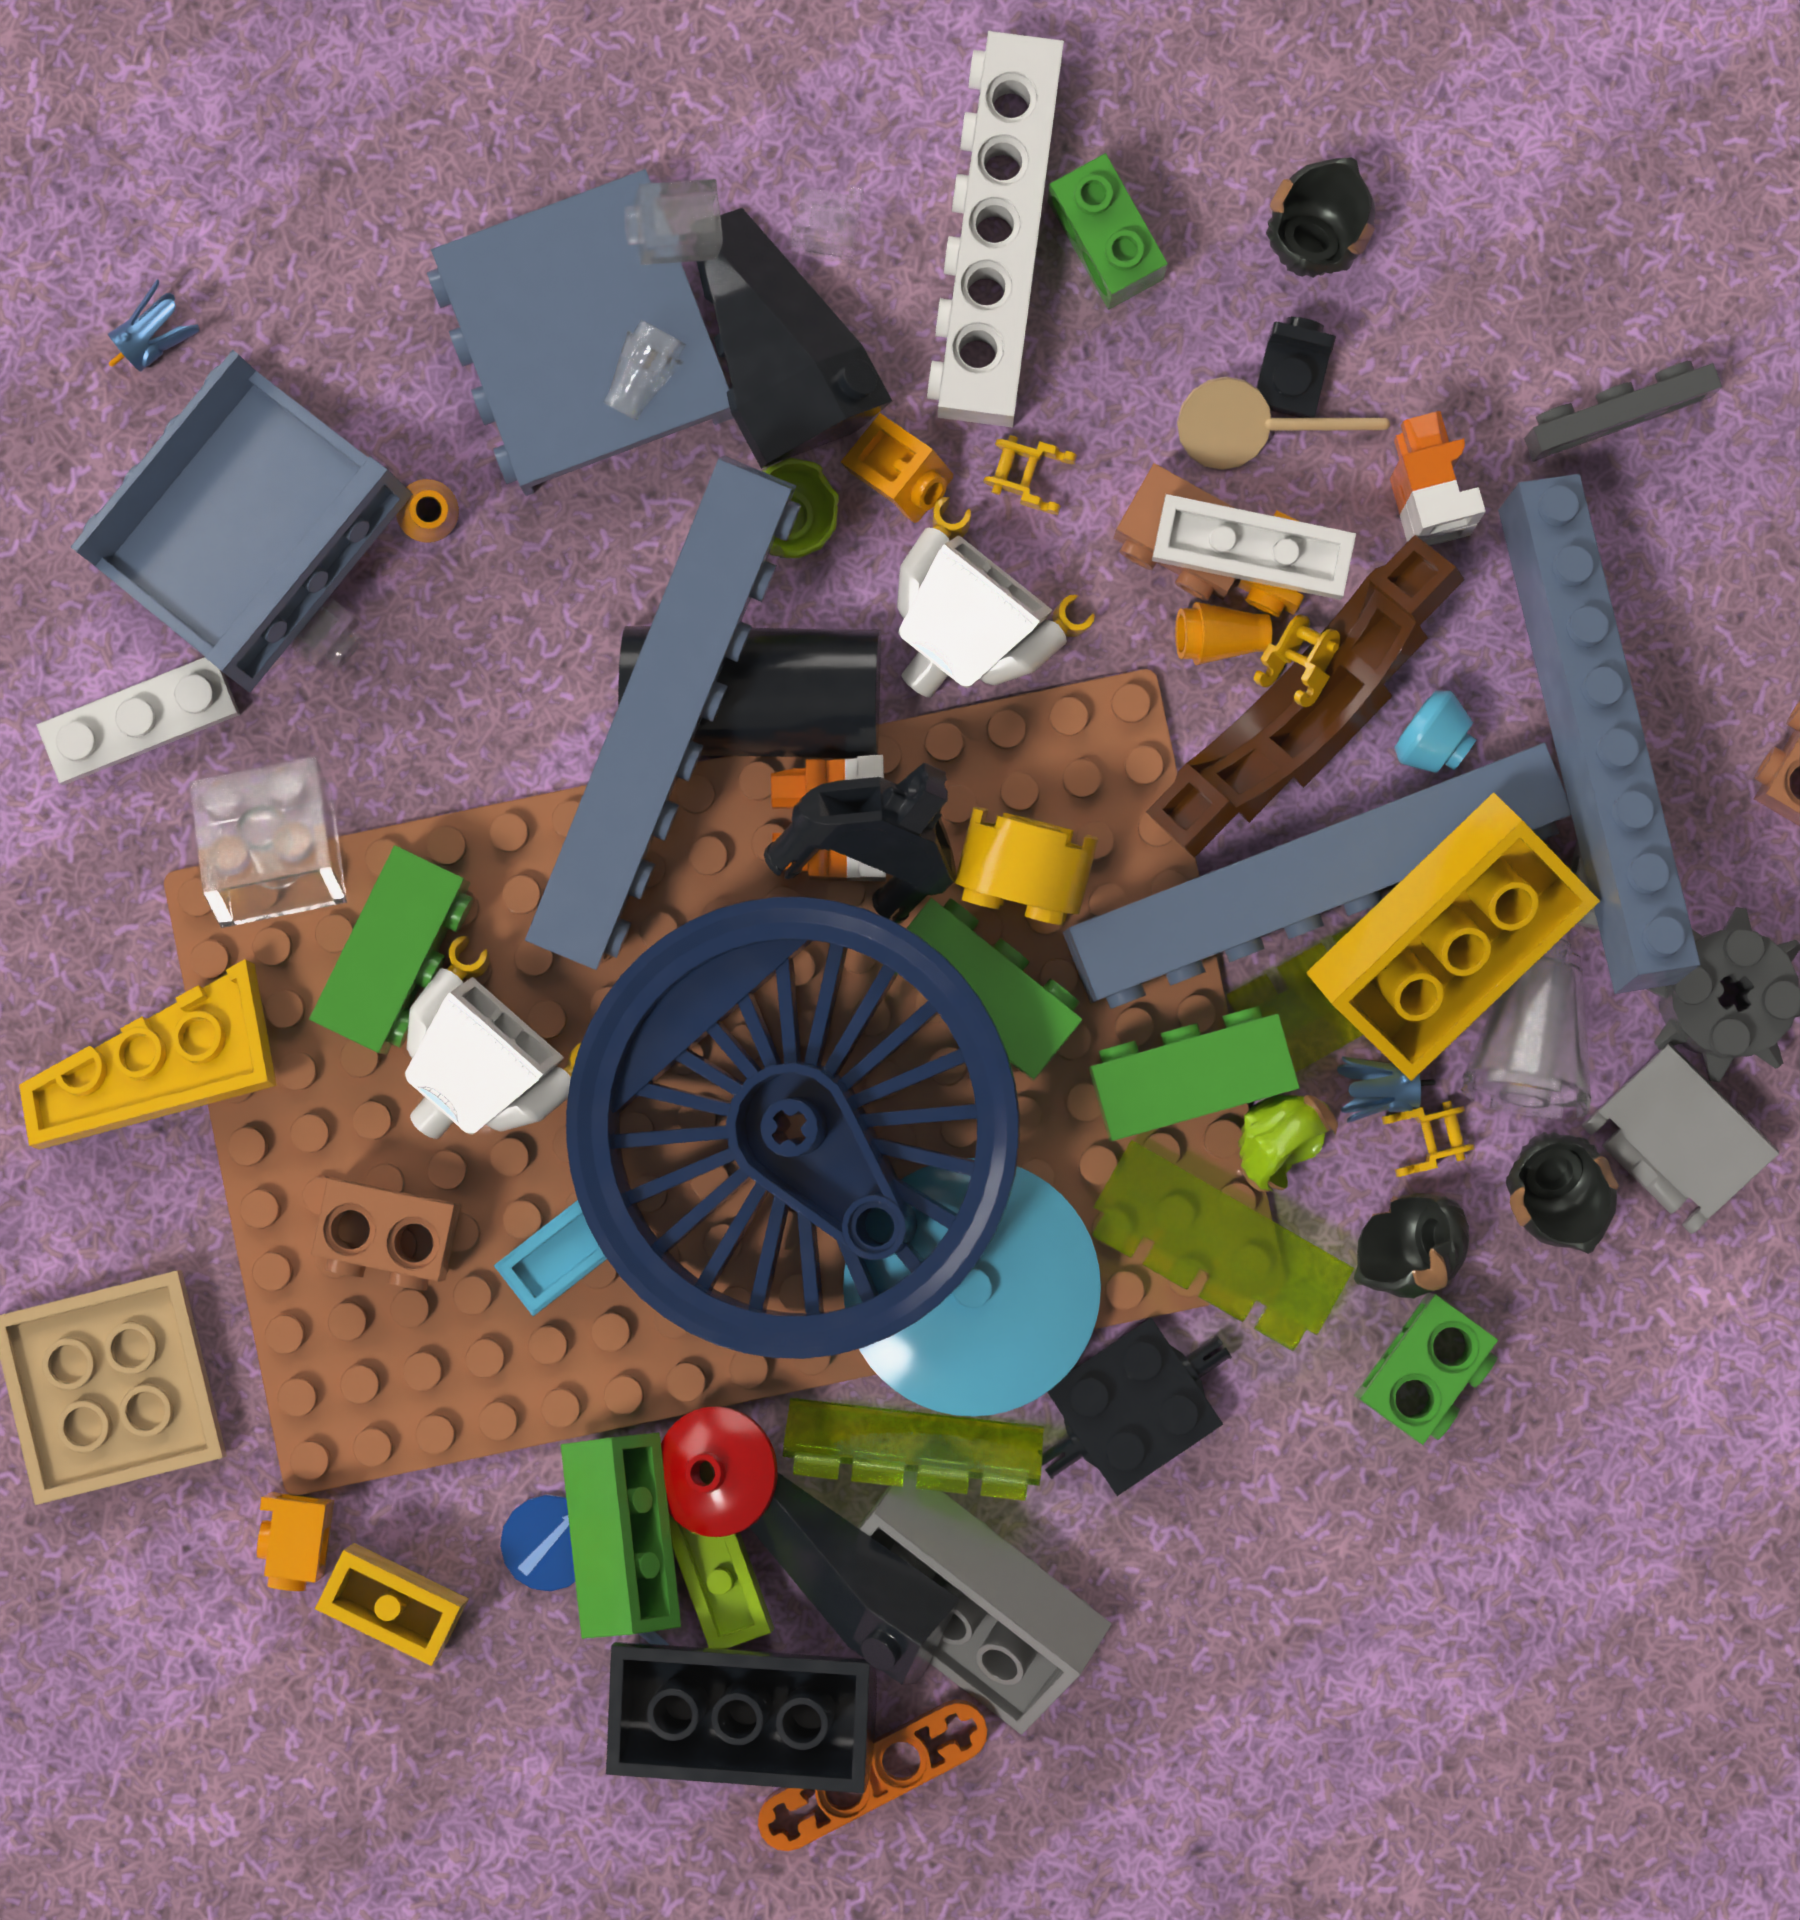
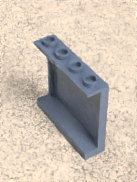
M646 169L431 249L437 265V269L427 272L431 287L440 308L452 305L460 327L449 331L451 340L462 367L474 363L482 385L471 390L475 404L484 425L496 422L504 445L493 448L498 465L506 484L518 480L525 496L534 493L532 486L710 419L713 420L714 425L734 418L730 411L726 393L729 391V387Z
M232 350L225 360L208 374L204 385L183 411L170 420L163 435L141 462L128 471L122 485L103 508L87 521L83 532L71 545V548L250 693L413 493L383 465L371 456L368 458L258 373L238 353Z

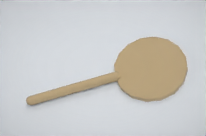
M1221 377L1208 380L1191 391L1181 405L1177 427L1179 440L1192 459L1205 467L1224 470L1242 466L1256 457L1267 443L1270 431L1387 430L1390 427V421L1387 418H1271L1270 407L1259 389L1242 379Z

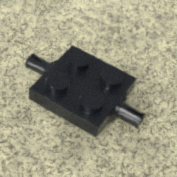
M1149 1318L1069 1372L1057 1385L1047 1392L1063 1415L1068 1434L1066 1438L1041 1455L1036 1456L1041 1465L1044 1466L1060 1454L1065 1453L1063 1458L1045 1469L1050 1478L1053 1479L1054 1476L1083 1457L1087 1462L1100 1470L1116 1496H1119L1221 1427L1223 1423L1206 1399L1202 1380L1200 1379L1227 1359L1232 1358L1225 1347L1208 1360H1203L1205 1356L1223 1345L1220 1338L1215 1335L1214 1338L1185 1357L1182 1352L1168 1343L1153 1319Z

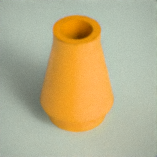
M432 479L417 480L406 486L413 495L396 514L397 522L402 531L410 538L424 543L436 542L448 536L455 528L459 517V506L454 493L445 484ZM429 498L438 502L440 513L437 520L425 522L417 516L416 507L419 500Z
M1195 602L1192 608H1180L1175 624V642L1178 657L1180 659H1192L1195 665H1201L1253 652H1264L1268 644H1272V622L1270 615L1254 614Z

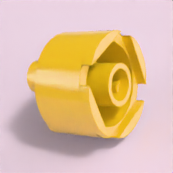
M973 807L956 874V881L954 882L964 887L961 900L993 909H999L1000 906L1004 905L1005 900L1025 904L1027 907L1024 916L1056 925H1062L1066 921L1067 913L1080 914L1098 838L1087 834L1084 837L1083 845L1080 846L1071 843L1074 830L1008 813H1003V817L997 816L995 823L985 822L988 809Z

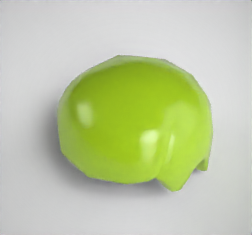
M788 458L761 470L796 485L791 501L801 504L799 514L788 540L784 541L776 537L769 552L770 555L780 558H802L822 549L836 530L839 495L824 476L823 468L819 464L812 461Z

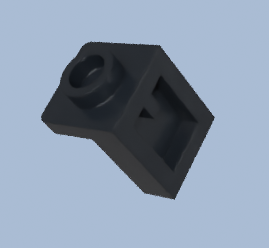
M1288 317L1286 323H1273L1256 386L1268 403L1270 411L1299 418H1315L1329 357L1336 339L1334 335L1323 333L1324 325L1302 317Z

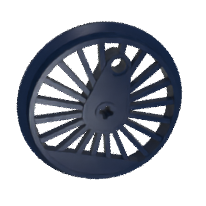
M773 897L745 901L719 908L685 923L665 935L642 953L619 977L602 1000L589 1023L577 1053L570 1080L566 1109V1143L569 1167L576 1196L587 1225L610 1264L644 1302L664 1318L685 1331L715 1345L751 1355L771 1358L806 1359L832 1356L861 1349L889 1338L916 1323L939 1306L965 1280L986 1251L1008 1205L1016 1175L1019 1153L1020 1114L1015 1079L1008 1053L997 1026L984 1003L965 977L939 951L898 923L860 907L838 901L809 897ZM812 941L828 942L830 947L805 1061L802 1062L793 958ZM849 948L874 958L882 963L883 966L825 1066H822L823 1054ZM775 974L777 978L784 1064H782L754 997V993ZM899 974L911 983L928 1001L848 1073L841 1077L839 1075L841 1069ZM738 1007L742 1012L764 1064V1069L757 1065L722 1023ZM937 1014L941 1016L960 1049L855 1094L853 1088ZM709 1034L745 1075L746 1081L743 1083L691 1049ZM676 1062H680L731 1093L734 1097L729 1102L654 1082ZM966 1063L975 1097V1104L867 1114L863 1108L864 1105ZM638 1096L727 1116V1120L724 1126L620 1134V1112ZM803 1114L807 1121L802 1125L801 1132L806 1138L789 1139L785 1132L789 1129L791 1123L786 1115L795 1116ZM977 1119L975 1160L878 1138L873 1127ZM728 1139V1149L634 1189L630 1188L621 1148ZM887 1155L971 1176L958 1214L899 1179ZM731 1162H737L740 1167L659 1239L656 1237L647 1224L637 1203ZM753 1179L756 1182L698 1279L684 1268L669 1251L747 1181ZM770 1192L774 1195L750 1303L747 1304L720 1293L714 1289V1286ZM912 1206L948 1228L946 1235L925 1260L910 1244L915 1237L917 1229L916 1213ZM789 1207L794 1209L798 1215L806 1313H789L767 1309ZM873 1208L885 1210L893 1220V1235L887 1243L875 1241L866 1230V1218ZM816 1226L837 1240L862 1303L840 1310L824 1312ZM896 1254L911 1273L895 1286L878 1294L864 1258L879 1260Z

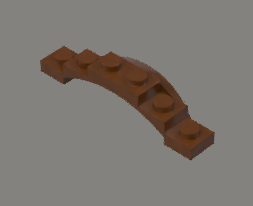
M1414 535L1386 565L1375 568L1365 578L1349 601L1322 631L1323 633L1330 628L1338 631L1340 643L1338 650L1325 670V673L1330 678L1315 703L1309 707H1303L1295 702L1294 695L1296 691L1301 690L1306 693L1308 686H1305L1301 680L1306 668L1294 662L1240 718L1178 771L1175 782L1146 813L1195 858L1238 813L1250 823L1292 778L1304 788L1391 699L1392 694L1384 684L1428 639L1420 625L1465 580L1457 567ZM1311 644L1302 655L1308 657L1315 645Z

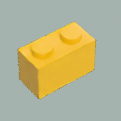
M353 1543L342 1551L315 1610L432 1666L441 1657L469 1598Z

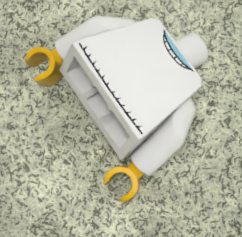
M942 497L935 503L932 520L933 528H925L902 562L899 572L897 609L904 620L898 633L902 639L919 651L901 676L913 690L928 698L934 695L948 675L961 686L969 688L979 679L995 686L1034 673L1066 644V636L1076 637L1084 633L1092 625L1095 618L1093 613L1082 624H1073L1067 619L1065 609L1078 597V595L1074 594L1065 597L1057 605L1053 612V621L1045 620L1053 611L1051 608L962 538L970 527V509L966 510L963 519L956 524L947 523L941 518V515L949 505V497Z
M467 936L458 937L451 943L449 948L451 965L448 969L441 968L437 971L409 1010L406 1049L412 1060L405 1071V1077L414 1088L425 1096L413 1110L410 1118L420 1132L433 1139L441 1138L453 1122L465 1133L473 1135L485 1125L502 1132L543 1120L568 1099L570 1080L581 1043L578 1044L570 1052L568 1065L564 1069L556 1067L564 1057L475 979L481 976L489 966L487 949L481 953L479 959L474 964L464 965L458 961L459 954L469 943ZM464 978L469 979L464 983L462 981Z

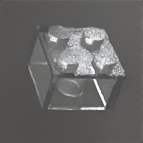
M316 756L190 781L202 890L221 928L347 903L332 793Z

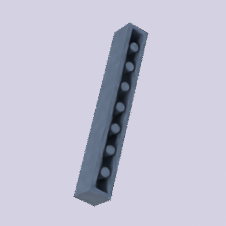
M727 456L718 458L525 941L595 970L603 962L606 954L615 958L618 957L631 926V922L621 919L630 896L641 900L655 867L654 863L645 860L652 840L656 837L665 841L679 808V805L669 801L678 777L689 782L701 755L703 745L694 742L693 739L702 718L711 722L714 721L728 686L717 682L726 658L738 662L751 632L752 626L742 622L751 598L763 601L777 565L766 561L776 537L787 541L801 508V504L791 501L796 485Z
M1580 474L1519 482L1498 509L1589 890L1600 900L1594 907L1614 994L1674 985L1701 964Z
M1545 742L1069 927L1062 933L1090 1004L1106 998L1110 1009L1146 996L1142 983L1162 975H1166L1170 986L1206 972L1202 963L1203 959L1224 951L1229 963L1265 949L1261 937L1283 928L1288 939L1324 926L1321 913L1341 905L1344 906L1347 916L1376 906L1382 900L1380 890L1400 883L1493 792L1541 840L1560 834L1555 822L1570 816L1571 811L1567 796Z

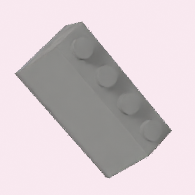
M909 1465L897 1476L857 1526L861 1531L960 1599L931 1658L930 1664L1021 1735L1081 1675L1112 1623L1091 1608L1087 1602L1078 1598L1041 1569L1033 1560L1019 1552L991 1530L983 1521L969 1513L941 1491L933 1482L923 1477Z

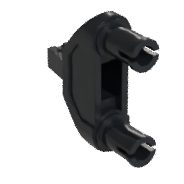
M923 763L899 784L881 777L841 780L821 784L806 793L794 806L791 818L792 823L774 842L765 848V862L778 876L792 863L784 872V878L793 879L820 849L827 851L831 849L890 874L893 877L873 894L872 903L876 912L888 919L899 908V911L892 917V921L901 924L927 895L942 894L956 881L953 851L941 819L942 814L940 813L941 808L948 801V791L945 788V782L947 781L946 772Z

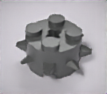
M1736 907L1723 930L1701 936L1692 929L1700 966L1677 984L1647 989L1660 997L1659 1011L1666 1024L1654 1041L1656 1047L1661 1050L1670 1042L1673 1046L1682 1044L1689 1051L1703 1054L1708 1079L1713 1082L1721 1081L1734 1058L1755 1054L1775 1069L1784 1064L1777 1042L1791 1028L1794 1018L1800 1016L1799 978L1791 963L1800 950V943L1797 940L1776 945L1770 938L1752 931L1747 909ZM1722 979L1725 984L1735 983L1739 989V993L1735 997L1738 1003L1737 1007L1734 1004L1728 1006L1720 1005L1717 998L1724 993V988L1720 983Z

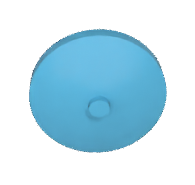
M926 1166L905 1176L901 1180L958 1214L971 1176L933 1166ZM1017 1166L1008 1205L998 1229L983 1256L965 1280L939 1306L919 1321L889 1338L859 1349L861 1354L876 1374L893 1390L908 1400L937 1412L956 1416H987L1007 1412L1038 1399L1057 1385L1075 1366L1092 1336L1097 1321L1101 1294L1100 1268L1091 1236L1082 1219L1072 1205L1054 1187L1037 1175ZM912 1206L916 1213L917 1229L915 1237L910 1244L925 1260L946 1235L948 1228ZM880 1208L871 1209L865 1222L866 1230L875 1241L887 1243L893 1235V1220L885 1210ZM896 1254L879 1260L864 1258L878 1294L895 1286L911 1273ZM845 1264L843 1294L844 1306L848 1308L862 1303Z

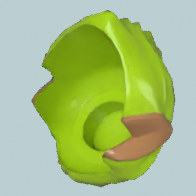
M1276 1095L1266 1098L1251 1107L1244 1115L1245 1124L1241 1128L1242 1136L1238 1141L1244 1177L1253 1188L1260 1192L1273 1191L1272 1188L1278 1190L1286 1189L1288 1187L1286 1173L1292 1165L1316 1157L1322 1149L1325 1133L1329 1132V1127L1336 1134L1338 1122L1328 1105L1311 1095Z

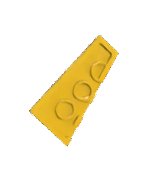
M246 959L226 969L227 975L205 987L195 986L176 997L177 1002L149 1018L141 1016L120 1028L122 1033L95 1048L88 1046L19 1084L29 1146L41 1150L277 1086L255 964Z

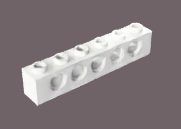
M988 31L986 51L973 50L968 88L980 90L977 113L965 112L960 150L972 152L969 175H956L952 212L964 214L961 237L948 236L944 274L955 276L952 300L940 298L935 334L937 337L947 338L944 362L932 361L927 393V399L939 400L938 418L1013 427L1064 44L1063 40ZM1004 94H1016L1025 100L1028 109L1018 117L1008 118L1000 115L995 110L993 103ZM1005 155L1013 158L1018 163L1020 171L1011 179L998 180L988 174L985 165L991 158ZM999 217L1010 225L1012 233L1004 241L992 243L984 240L978 234L976 228L986 218ZM991 279L1002 287L1004 295L998 302L992 305H981L970 297L968 289L977 280ZM971 341H983L993 348L996 357L988 366L974 368L967 365L961 359L959 353L963 346Z

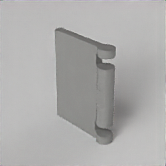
M1670 1042L1582 1124V1127L1590 1135L1597 1132L1609 1118L1620 1128L1604 1142L1602 1147L1670 1214L1679 1209L1689 1197L1699 1206L1682 1223V1226L1690 1234L1700 1229L1714 1213L1779 1154V1150Z

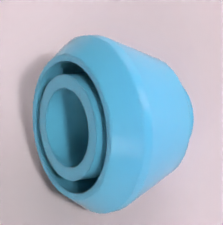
M1434 691L1399 737V741L1394 749L1401 764L1433 773H1438L1445 764L1455 771L1477 739L1467 732L1474 722L1452 691Z

